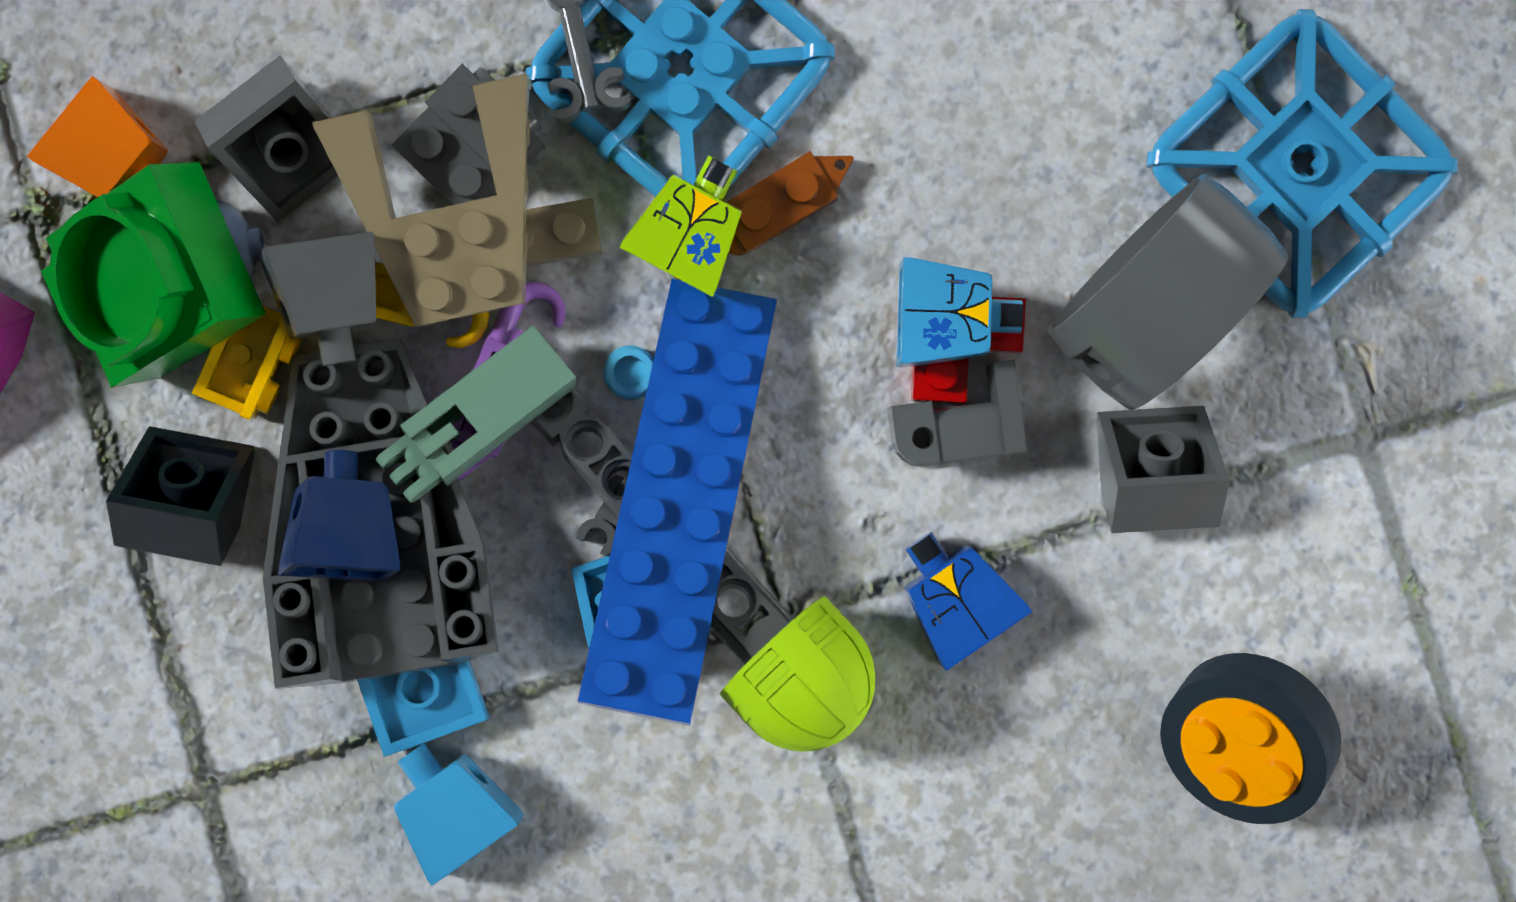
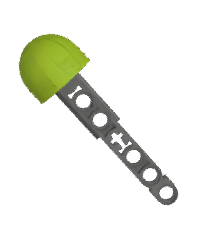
M571 390L563 397L567 403V409L563 415L550 419L540 414L531 422L552 446L558 442L560 443L564 459L615 515L619 517L623 497L617 496L610 491L608 479L617 471H629L632 453L601 419L590 415L589 406L574 390ZM582 432H592L600 437L603 447L593 457H582L574 452L572 448L573 439ZM727 547L710 628L744 666L726 684L719 695L758 736L777 747L791 751L806 752L821 750L837 744L860 725L873 700L875 668L866 642L826 596L818 599L794 619ZM727 589H737L743 592L749 602L747 612L740 617L725 615L718 607V597L722 592ZM761 611L765 617L755 622L747 636H744L739 629L748 625L756 612Z

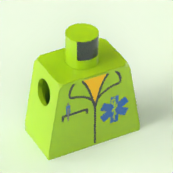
M708 155L694 184L673 174L623 239L620 248L713 297L742 210L723 200L737 170Z

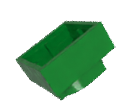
M199 162L149 164L108 194H102L73 214L63 226L46 237L52 253L50 265L41 270L44 280L67 328L83 345L96 352L111 388L161 379L266 314Z

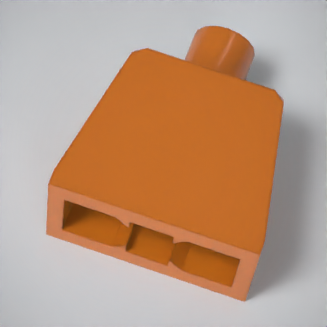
M91 76L29 152L27 157L38 165L99 197L102 194H108L147 165L160 164L166 157L168 149L117 91Z

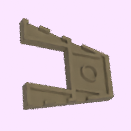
M526 73L472 86L497 195L396 218L372 113L364 110L312 122L366 231L373 232L375 249L415 327L526 304L527 233H525L526 202H528L529 180H527V147L530 146L528 107L529 90H531V79Z

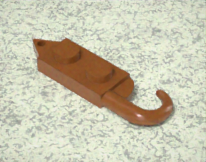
M811 151L728 200L727 203L742 210L728 254L735 256L747 255L837 201L838 195L836 192L848 172L854 157L851 155L813 156ZM837 162H842L845 165V168L842 170H838L835 167V164Z

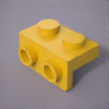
M263 306L266 312L264 316L211 348L191 394L240 414L239 416L248 420L257 419L260 411L266 414L270 412L281 387V384L273 380L281 362L287 364L292 362L302 337L291 339L281 314L266 306Z

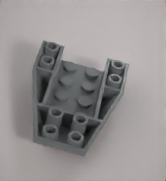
M400 338L354 345L356 361L337 365L323 366L320 351L294 355L292 358L263 572L265 604L276 689L350 683L358 680L456 665L499 652L484 541L459 479L457 478L448 486L442 481L420 499L410 503L403 493L420 478L415 474L400 486H396L390 478L391 473L406 462L402 457L386 469H383L376 461V458L384 450L405 435L400 425L428 405L406 348ZM444 445V446L441 447V448H442V449L444 450V452L448 455V452H447L446 447H445V445ZM351 450L357 452L358 480L383 482L388 487L400 559V571L383 582L278 576L279 563L295 490L308 477H324V453L327 451Z

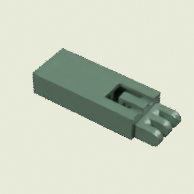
M532 325L400 426L405 435L384 450L376 458V461L383 469H386L402 457L406 462L391 473L390 478L396 486L402 485L415 474L420 478L403 493L408 501L413 503L442 481L448 486L577 387L576 376L535 326ZM465 416L477 433L447 455L441 447L450 440L454 439L455 441L460 437L452 424Z

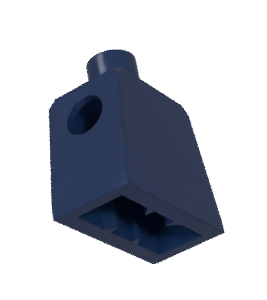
M351 450L327 451L324 453V477H308L295 490L279 563L278 576L383 582L400 571V559L388 487L383 482L358 480L357 452Z

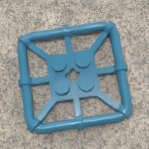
M585 0L581 7L585 28L603 10L633 36L611 62L593 63L596 79L606 68H622L624 80L616 83L639 102L612 131L607 129L589 112H581L579 117L569 124L597 147L596 154L605 162L610 160L615 162L656 197L668 179L626 145V142L649 115L653 113L679 135L683 179L694 184L697 176L693 135L715 109L718 108L748 133L723 162L737 170L731 183L732 185L764 147L770 149L778 140L777 131L818 85L829 68V63L835 59L834 44L828 43L827 38L820 29L787 0L753 1L801 40L805 46L748 51L723 30L748 0H725L710 18L689 0H663L645 23L641 22L617 0ZM562 23L539 48L531 67L526 68V74L530 76L534 91L553 111L569 107L573 99L566 93L550 95L547 84L553 79L558 78L570 79L575 83L571 65L554 66L567 50ZM687 53L692 56L690 66L694 72L689 77L683 73H679L675 78L668 74L671 68V63L668 59L673 54L681 56ZM806 65L760 120L751 115L728 95L750 69Z
M1298 9L1295 15L1289 16L1278 23L1229 71L1221 70L1212 78V87L1162 133L1154 144L1153 151L1147 152V167L1153 170V175L1160 186L1171 197L1188 184L1175 168L1231 169L1257 196L1246 207L1256 217L1268 207L1292 232L1291 288H1288L1277 277L1264 294L1276 306L1284 311H1288L1291 318H1306L1309 312H1313L1326 304L1375 256L1383 257L1393 247L1392 240L1444 191L1451 180V176L1458 173V159L1452 158L1451 152L1444 141L1393 89L1396 85L1395 81L1388 74L1382 77L1332 24L1317 16L1314 9ZM1294 39L1296 41L1295 96L1273 116L1244 85ZM1316 42L1365 92L1341 117L1315 92ZM1227 101L1233 103L1258 130L1236 152L1177 150ZM1377 104L1426 157L1377 156L1354 133L1351 127ZM1293 151L1299 155L1307 151L1312 153L1314 159L1311 161L1310 167L1314 173L1311 176L1304 172L1298 174L1292 168L1294 161L1291 158ZM1372 173L1423 174L1427 176L1379 224L1349 195ZM1335 210L1359 235L1360 242L1311 287L1312 230L1329 213Z

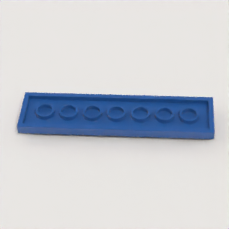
M671 279L579 692V704L687 726L691 724L777 299L717 287L712 297L682 280Z

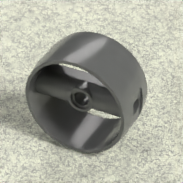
M1203 173L1170 198L1106 260L1060 311L1047 332L1062 352L1104 393L1127 409L1134 410L1145 405L1169 388L1207 355L1243 319L1270 288L1284 268L1289 256L1272 231L1233 193Z

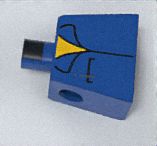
M929 532L905 549L922 575L906 585L904 590L935 658L946 671L1032 613V610L1023 599L972 547L965 545L948 556L933 532Z

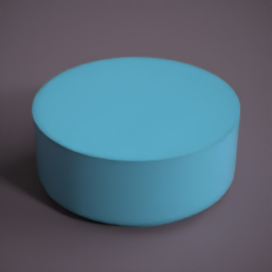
M627 345L617 348L608 356L604 364L603 376L607 387L615 395L623 399L636 400L645 397L654 358L645 349L638 346Z

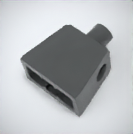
M373 232L266 246L259 254L260 262L290 338L317 335L323 366L356 361L350 330L367 327L376 321L375 241Z

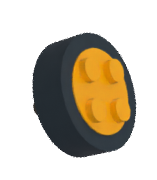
M1224 654L1201 663L1188 675L1170 700L1161 721L1160 736L1165 758L1172 772L1184 788L1210 809L1229 818L1252 824L1282 823L1308 811L1323 792L1339 761L1341 753L1339 723L1331 705L1321 691L1308 678L1292 667L1275 659L1257 654Z

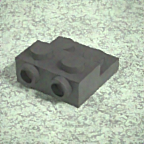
M463 63L425 101L428 108L391 144L452 205L497 195L472 87L473 85L494 81L495 79L481 66L472 73ZM529 112L530 146L527 147V165L545 148L541 139L536 135L542 126Z

